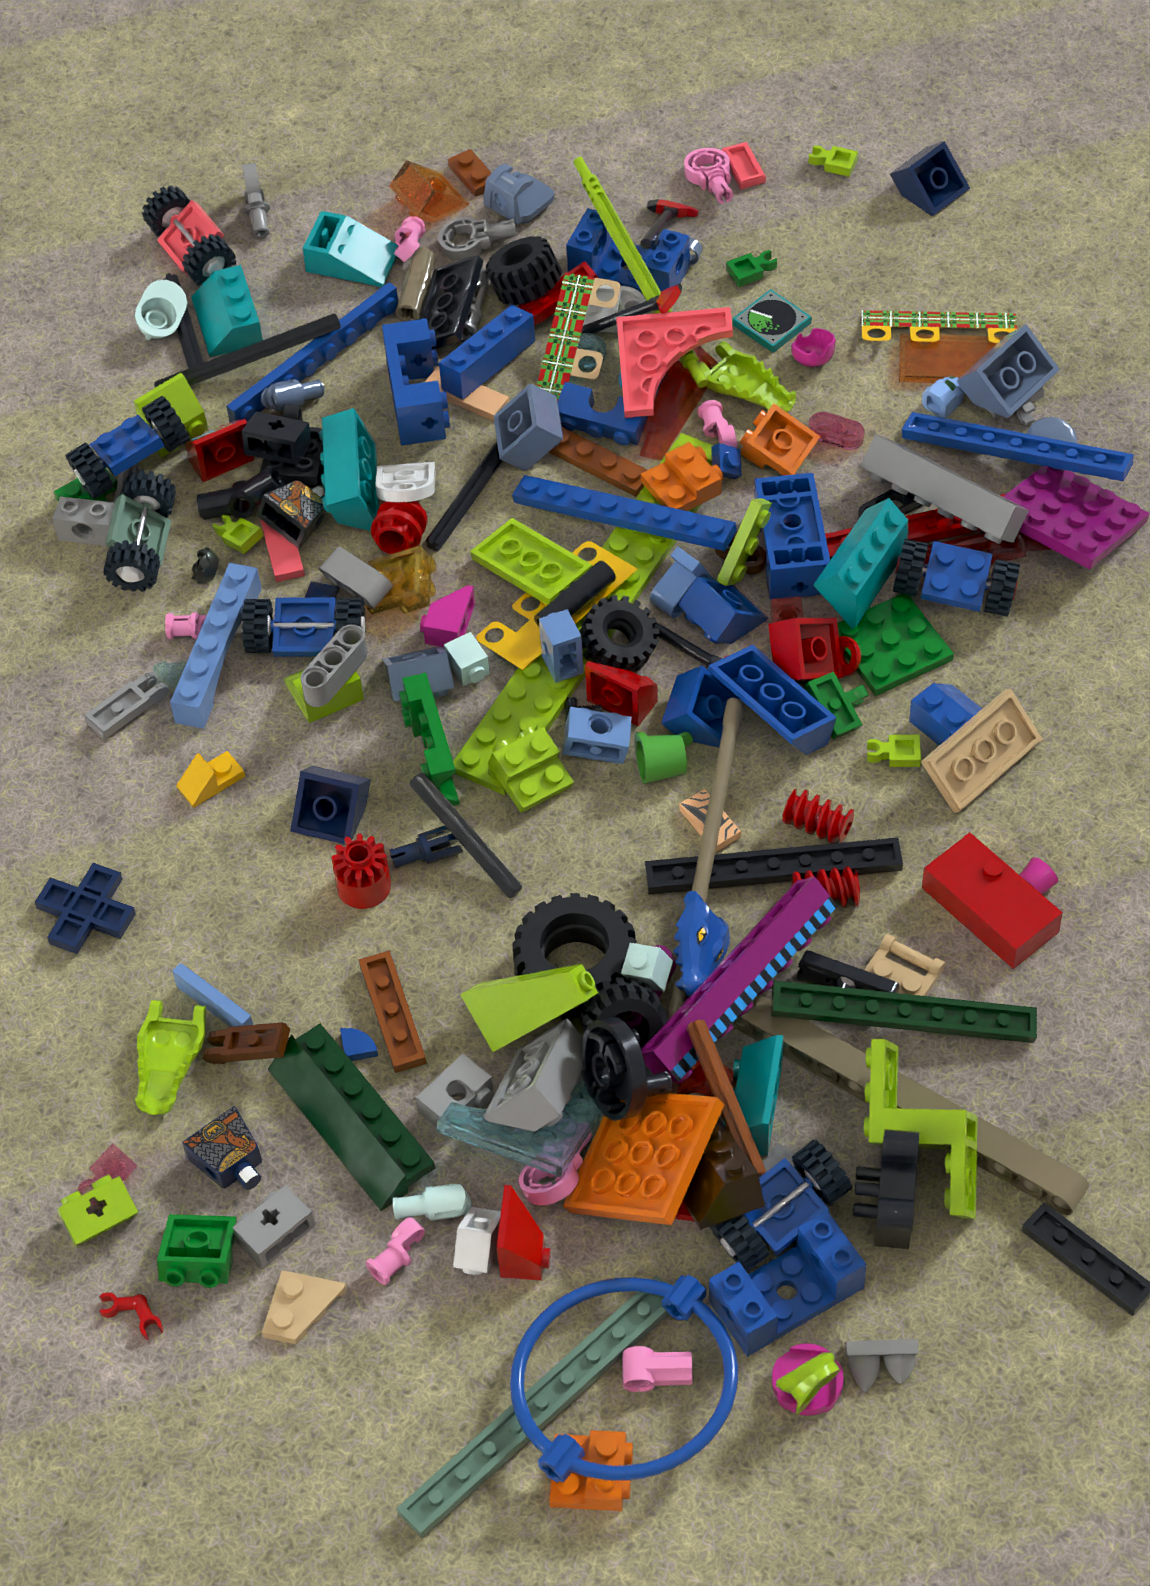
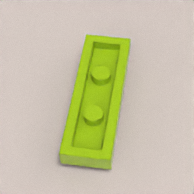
M763 498L751 500L717 577V582L729 586L737 584V582L743 579L747 571L745 563L748 556L752 555L758 546L759 539H757L760 529L764 528L770 519L771 512H769L772 504L771 502Z

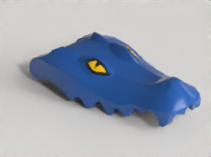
M690 891L685 895V909L676 924L679 930L674 935V939L680 943L673 950V953L678 956L675 963L678 966H682L680 971L683 973L675 985L680 990H684L687 996H691L718 967L726 955L730 943V932L727 922L721 917H717L696 891Z

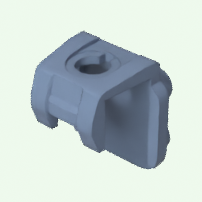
M505 163L498 166L486 179L484 205L509 220L514 218L516 225L528 223L553 202L555 197L554 191L528 174H523L519 171L510 174L513 169Z

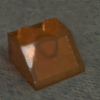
M408 160L405 161L389 185L396 194V200L409 208L410 216H416L422 221L426 220L434 223L470 204L441 172Z

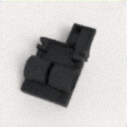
M285 404L283 417L303 421L301 405ZM310 427L311 447L298 465L263 458L260 472L268 467L275 468L281 474L285 485L295 480L301 481L304 485H322L321 475L324 474V466L321 462L320 453L323 452V444L319 435L322 429Z

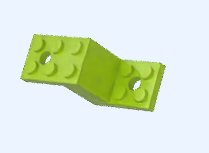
M871 1039V1048L868 1047L866 1049V1067L871 1068L870 1082L865 1084V1101L870 1102L869 1116H865L864 1119L865 1137H869V1143L882 1147L884 1129L919 1132L918 1149H951V1153H946L945 1158L946 1173L951 1174L950 1188L945 1189V1208L950 1209L951 1216L961 1219H976L978 1116L967 1110L897 1109L898 1046L886 1039Z

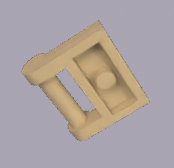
M887 933L879 949L865 968V971L898 982L900 985L898 993L927 996L944 971L946 962L939 958L933 960L897 942L896 937ZM892 953L928 971L926 976H923L887 957Z

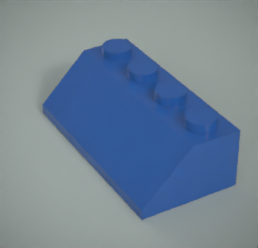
M753 644L708 666L710 673L806 756L828 745L837 718Z

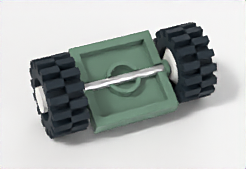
M139 470L138 474L132 472L130 476L126 477L122 493L115 501L105 545L109 546L103 573L108 582L113 581L112 585L115 587L121 585V590L124 591L127 588H131V591H136L139 588L141 592L146 591V588L151 589L153 584L155 585L159 567L162 565L171 520L168 519L169 514L171 515L176 491L175 485L171 484L169 478L163 480L164 475L159 473L158 476H155L154 471H149L148 474H145L144 470Z

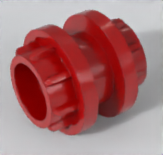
M418 500L411 502L383 501L371 525L372 538L380 550L394 556L409 554L415 551L421 542L422 535L428 524L427 514Z

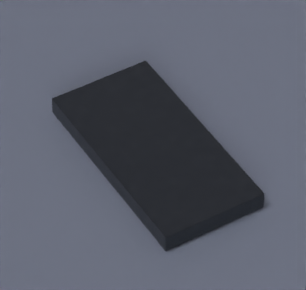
M479 255L434 269L419 318H427L429 330L434 329L437 346L431 347V349L441 348L461 341L484 262Z

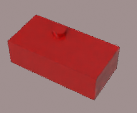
M970 832L924 867L922 889L1012 969H1015L1060 931L1063 912Z

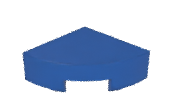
M340 1028L343 1050L351 1061L378 1056L374 1041L366 1033L353 1028Z

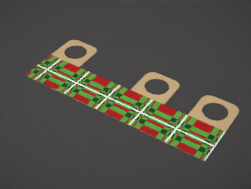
M565 273L536 385L555 395L557 402L564 383H569L570 375L588 379H595L599 376L603 361L602 354L595 351L578 349L577 347L588 304L606 308L616 306L621 289L617 281ZM609 285L613 288L614 296L611 300L603 302L597 298L596 292L600 286ZM592 356L596 360L597 365L592 372L585 373L579 369L578 363L582 357Z

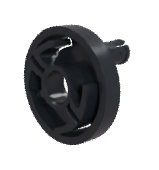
M617 1017L595 1020L587 1026L582 1041L583 1070H581V1075L590 1097L594 1100L598 1109L607 1118L614 1121L638 1115L643 1109L646 1098L670 1093L673 1087L671 1076L667 1071L647 1076L637 1030L629 1028L624 1021Z

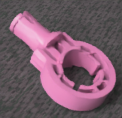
M701 148L689 153L684 159L686 179L693 184L700 185L702 190H706L707 186L708 192L714 193L719 203L724 204L722 197L726 203L730 202L733 198V191L727 185L731 182L729 156L715 148ZM712 164L713 166L704 167L703 165Z
M574 1125L562 1143L553 1144L544 1155L533 1159L522 1169L518 1182L527 1201L534 1205H549L564 1199L575 1189L579 1180L577 1170L583 1163L580 1152L592 1139V1133L588 1128L583 1125ZM546 1176H549V1178L558 1176L555 1179L556 1184L554 1185L552 1182L546 1185L537 1183Z

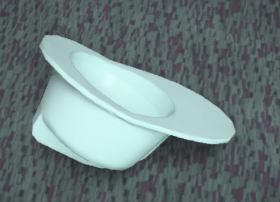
M157 280L146 288L135 311L136 323L145 335L146 340L149 341L151 338L162 339L175 332L186 310V294L179 285L168 280Z

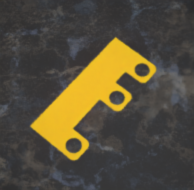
M591 541L584 542L572 553L578 556L582 549H595L597 551L596 557L587 562L594 566L598 561H604L614 571L616 580L595 597L590 605L584 607L579 614L572 617L575 624L590 611L594 604L597 605L600 599L606 598L638 570ZM528 593L522 595L512 605L513 610L529 619L518 631L514 632L502 623L495 621L490 623L476 636V640L521 670H524L541 655L540 628L537 626L534 616L547 606L540 601L537 609L533 611L523 610L521 608L522 601L533 597ZM490 629H501L504 632V636L500 641L491 643L485 639V634Z

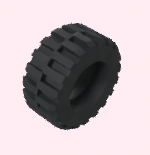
M570 893V897L565 898L558 895L551 897L552 901L547 904L545 901H542L536 905L535 912L529 911L522 918V924L517 926L514 934L515 941L513 942L515 976L557 969L546 960L548 955L561 945L582 942L597 947L605 954L598 964L586 970L592 975L595 987L599 991L604 988L602 983L609 980L610 984L616 983L615 978L623 977L624 981L628 982L621 972L629 944H637L633 925L628 922V917L624 912L619 909L615 912V905L608 900H604L602 903L599 901L598 896L590 894L587 897H580V893ZM584 1002L563 1013L561 1019L565 1020L568 1018L569 1021H572V1017H581V1011L586 1010Z

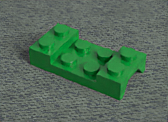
M425 672L402 678L404 690L399 691L403 709L401 710L405 728L411 727L414 737L421 736L424 749L427 748V750H424L425 763L420 764L421 772L426 774L453 806L459 805V798L452 779L456 769L427 674Z

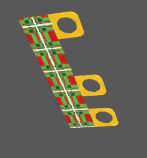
M862 310V338L867 341H888L891 339V327H910L911 340L916 342H936L940 340L939 327L988 328L989 341L998 343L1001 340L994 337L996 332L1005 331L1011 333L1017 329L1016 313ZM871 329H881L886 334L881 338H873L867 332ZM919 330H930L934 333V336L929 339H922L916 336V332Z

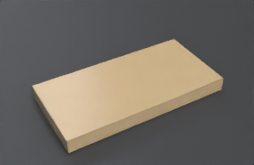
M1005 689L924 758L921 763L951 810L956 813L964 809L1043 739L1012 689Z

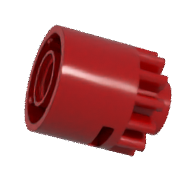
M361 833L357 834L354 841L349 837H345V847L336 845V854L331 856L338 895L345 904L353 908L367 909L375 907L387 898L391 890L390 872L383 843L375 844L374 836H370L367 841H364Z

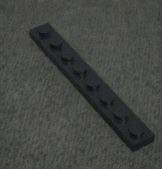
M899 838L715 854L708 889L792 881V874L796 871L804 879L807 870L812 871L816 878L819 869H824L827 877H829L831 869L837 868L840 876H842L843 868L846 866L850 867L853 875L855 870H857L858 875L902 871L903 861ZM698 856L645 861L648 895L692 891Z

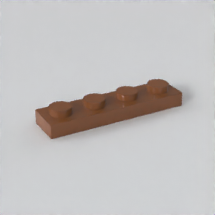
M561 427L563 440L548 453L635 497L638 496L644 487L641 482V473L647 471V469Z
M390 950L358 959L394 1072L397 1073L427 1064Z

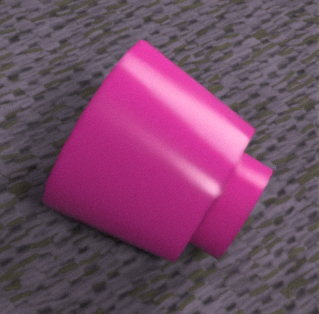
M1032 857L1019 874L1041 894H1044L1058 883V877L1053 869L1036 857Z

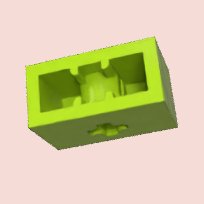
M107 1175L92 1183L93 1190L82 1196L79 1191H76L60 1200L62 1206L57 1208V1212L75 1247L137 1216L138 1210L120 1176L112 1179L110 1175ZM93 1200L97 1205L101 1203L105 1205L100 1217H97L95 1213L90 1215L87 1213L91 1206L90 1202Z

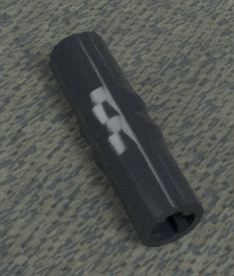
M598 561L580 578L571 582L567 589L561 591L553 601L534 616L537 626L539 627L540 618L546 617L551 613L568 609L571 617L579 614L584 607L590 605L595 597L616 580V575L612 568L604 561Z

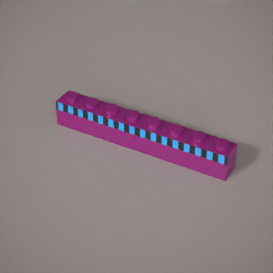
M815 876L796 881L641 1049L645 1065L652 1074L667 1071L671 1076L672 1083L676 1082L679 1084L685 1081L692 1074V1066L699 1061L688 1034L687 1025L696 1020H704L713 1042L727 1035L733 1028L731 1023L738 1016L744 1015L752 1008L753 1003L751 1001L772 986L773 981L771 979L791 965L793 962L791 957L811 943L812 938L810 936L830 922V914L838 905Z

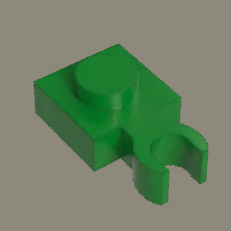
M771 250L763 251L755 258L751 253L727 261L726 271L738 287L762 279L763 271L775 270L777 268V258L771 260Z

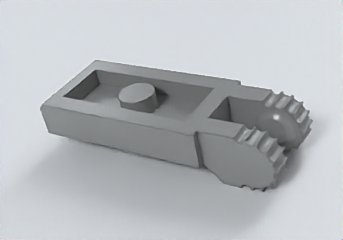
M147 672L134 682H129L86 713L84 716L85 722L105 740L151 707L152 704H156L166 697L169 688L164 683L157 685L156 675Z

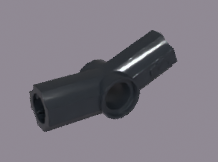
M268 467L247 481L240 480L235 482L231 488L197 494L200 517L203 520L221 517L222 515H234L238 518L249 517L253 513L254 508L261 503L264 494L285 485L281 474L275 468Z

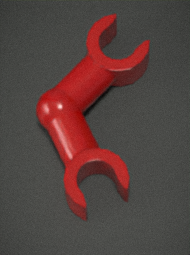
M106 1292L99 1296L102 1302H114L111 1308L99 1310L101 1316L111 1318L117 1315L119 1311L135 1310L140 1319V1332L145 1339H149L146 1328L150 1324L158 1325L159 1330L163 1333V1324L157 1316L152 1314L147 1298L144 1295L116 1297L115 1294Z

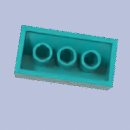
M352 408L322 418V430L319 432L320 440L323 444V452L320 453V458L324 466V474L321 475V480L325 489L322 503L325 511L331 513L337 523L371 531L372 522L380 506L375 485L377 473L376 442L356 410Z
M890 498L865 509L814 583L815 588L851 628L857 626L896 568L898 558L901 556L904 539L908 538V519Z

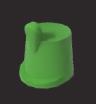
M636 732L634 739L635 756L640 777L644 784L686 774L687 758L685 746L690 745L693 741L692 735L689 732H683L678 735L649 736L644 732Z

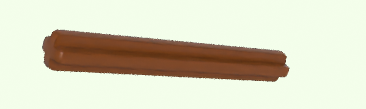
M704 1020L693 1021L687 1025V1031L713 1096L724 1103L721 1111L724 1123L757 1170L758 1176L761 1177L766 1173V1169L707 1024Z

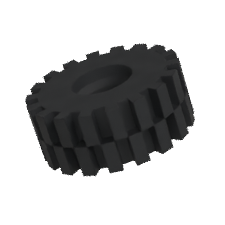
M617 595L610 596L608 601L605 597L600 599L597 605L594 604L591 607L579 630L582 639V649L586 648L583 653L584 658L587 660L591 657L595 663L632 672L635 669L639 671L647 663L659 641L657 640L659 628H654L657 624L655 617L649 619L648 616L651 611L647 607L644 610L639 608L641 602L635 600L633 604L630 603L628 596H623L620 601H618ZM610 629L621 631L626 635L628 644L618 645L608 637L607 631Z

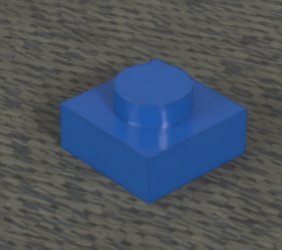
M720 443L711 446L712 466L717 465L722 471L723 477L730 479L741 477L740 449Z

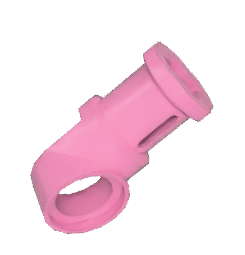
M408 216L404 219L402 226L395 232V242L398 248L394 254L403 262H406L420 246L418 241L425 233V224L420 218Z
M708 400L698 407L697 413L705 424L703 428L705 436L710 438L717 437L720 444L738 448L733 425H728L727 420L722 416L723 407L721 403L716 400Z
M173 613L166 614L165 631L167 639H174L175 636H192L193 639H197L207 615L192 613L191 615L174 616Z
M409 1217L401 1222L392 1233L391 1240L387 1243V1248L376 1258H369L365 1262L371 1275L385 1286L390 1282L389 1278L402 1266L408 1267L411 1264V1258L407 1254L411 1249L410 1245L414 1241L418 1243L425 1234V1229L414 1218Z

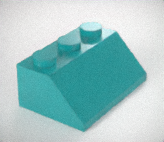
M237 265L214 271L191 297L209 357L230 353L263 340L260 321L242 266Z
M775 1035L744 1046L741 1060L735 1059L733 1065L732 1079H737L736 1089L733 1088V1091L759 1155L768 1156L782 1072V1035Z

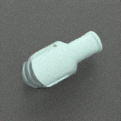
M461 1184L426 1187L422 1195L393 1198V1211L396 1220L425 1215L430 1221L455 1218L466 1215L472 1205L470 1196Z

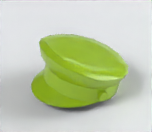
M825 1352L778 1379L776 1387L783 1392L790 1393L797 1402L796 1414L798 1415L808 1406L819 1390L836 1377L840 1372V1368L835 1363L834 1354Z

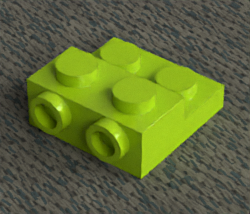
M529 727L518 735V740L509 743L508 740L499 742L493 747V752L487 763L520 813L562 793L574 784L573 779L558 759L560 750L544 727L536 731L533 727Z

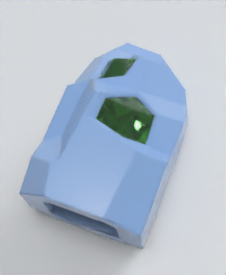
M948 376L947 378L937 380L932 386L927 387L922 394V405L925 409L939 417L945 418L949 416L963 401L965 392L957 383L959 378Z

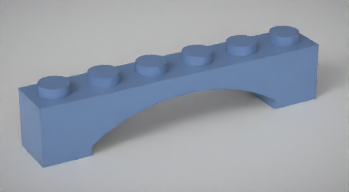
M234 563L228 564L170 701L175 723L204 729L214 706L215 691L223 662L231 641L242 622L244 600L258 599L262 590L258 568Z

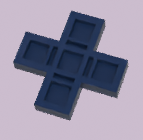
M92 863L78 887L50 877L35 901L37 909L59 917L47 936L49 944L78 954L92 929L121 939L136 915L134 907L111 899L123 880L121 872Z

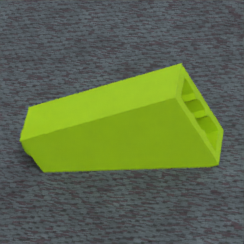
M582 964L479 983L460 995L492 1052L582 1004L596 995L598 991L595 988L592 975L585 970Z

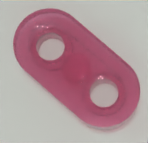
M828 412L815 413L809 419V429L821 436L818 441L844 449H856L864 442V427L857 421Z

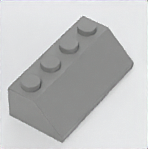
M568 1018L517 1050L484 1115L488 1122L536 1131L544 1125L548 1127L555 1125L563 1117L564 1113L562 1111L571 1100V1092L579 1083V1075L581 1070H583V1036Z

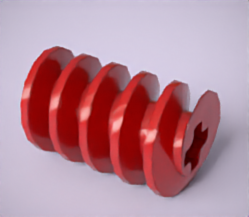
M794 789L786 802L782 814L784 824L790 825L794 822L796 829L799 830L805 827L807 834L816 832L819 839H825L828 836L829 843H837L838 841L842 843L850 831L854 819V809H850L846 815H842V804H839L833 811L831 810L832 800L827 799L823 806L819 805L820 795L816 794L809 801V790L805 789L798 796L797 789Z
M846 866L843 868L842 876H840L838 869L832 868L829 877H827L824 869L818 870L816 879L834 901L839 899L842 907L846 908L848 898H852L855 906H859L860 885L857 870H855L853 875L850 867ZM807 870L805 872L804 879L814 877L812 871ZM797 871L792 874V886L796 881L802 880Z

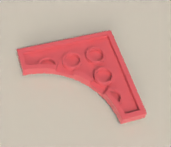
M730 307L617 317L625 418L654 415V400L658 386L668 369L679 358L705 343L733 337Z

